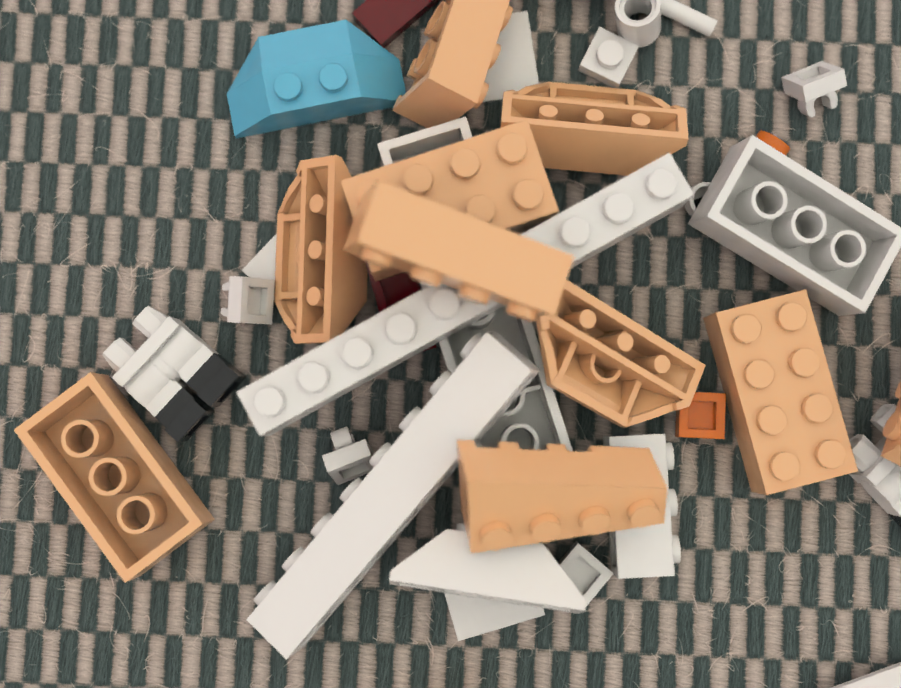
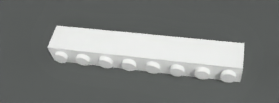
M486 332L484 336L477 333L468 341L460 352V356L464 358L453 373L447 370L439 376L429 389V392L433 395L423 409L418 406L415 407L399 425L403 433L393 445L389 442L385 443L372 456L369 464L373 469L363 481L358 477L348 485L339 497L344 502L334 515L329 512L317 522L310 532L315 537L306 549L303 547L296 549L283 563L282 568L286 573L277 583L274 580L269 582L254 598L253 601L258 606L246 620L286 660L305 647L458 467L457 440H474L475 445H477L540 371L537 366L498 332Z

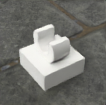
M823 61L781 77L784 94L798 99L799 111L810 118L815 116L814 102L817 98H822L823 106L834 109L838 104V97L835 91L847 86L845 70Z
M229 276V282L222 285L223 291H229L228 308H221V314L227 317V322L272 325L274 280Z
M347 426L330 433L336 450L322 455L327 473L337 485L366 475L373 469L369 461L375 453L366 439L356 442Z

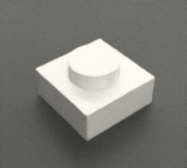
M599 26L580 63L578 71L612 88H618L639 45Z
M577 541L558 562L585 598L586 607L614 574Z

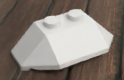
M458 523L456 530H444L390 570V585L575 614L582 613L586 609L585 598L544 544L535 543L500 550L471 553L464 523Z

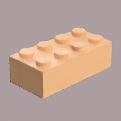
M527 119L341 180L353 220L362 195L378 180L517 234L534 228L554 217L559 212ZM368 263L375 281L405 272L393 267L386 269Z
M807 290L719 311L704 317L705 327L724 393H726L728 410L751 492L770 495L858 472Z
M90 372L14 429L15 433L125 583L143 575L215 520L109 375Z

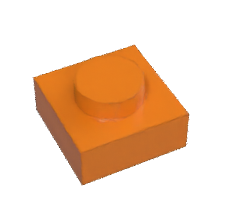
M695 392L690 406L676 411L675 437L725 439L726 393Z

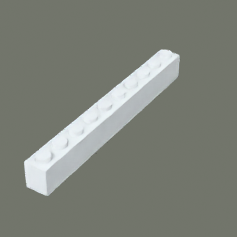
M669 152L521 235L573 255L574 259L570 268L572 269L680 209L694 196V193ZM441 283L439 287L429 285L236 393L259 436H271L505 305L489 300L487 305L476 303L458 295L459 289Z

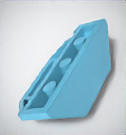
M341 20L258 37L229 88L227 99L234 136L237 139L392 108L399 95L403 96L406 93L400 60L348 20Z

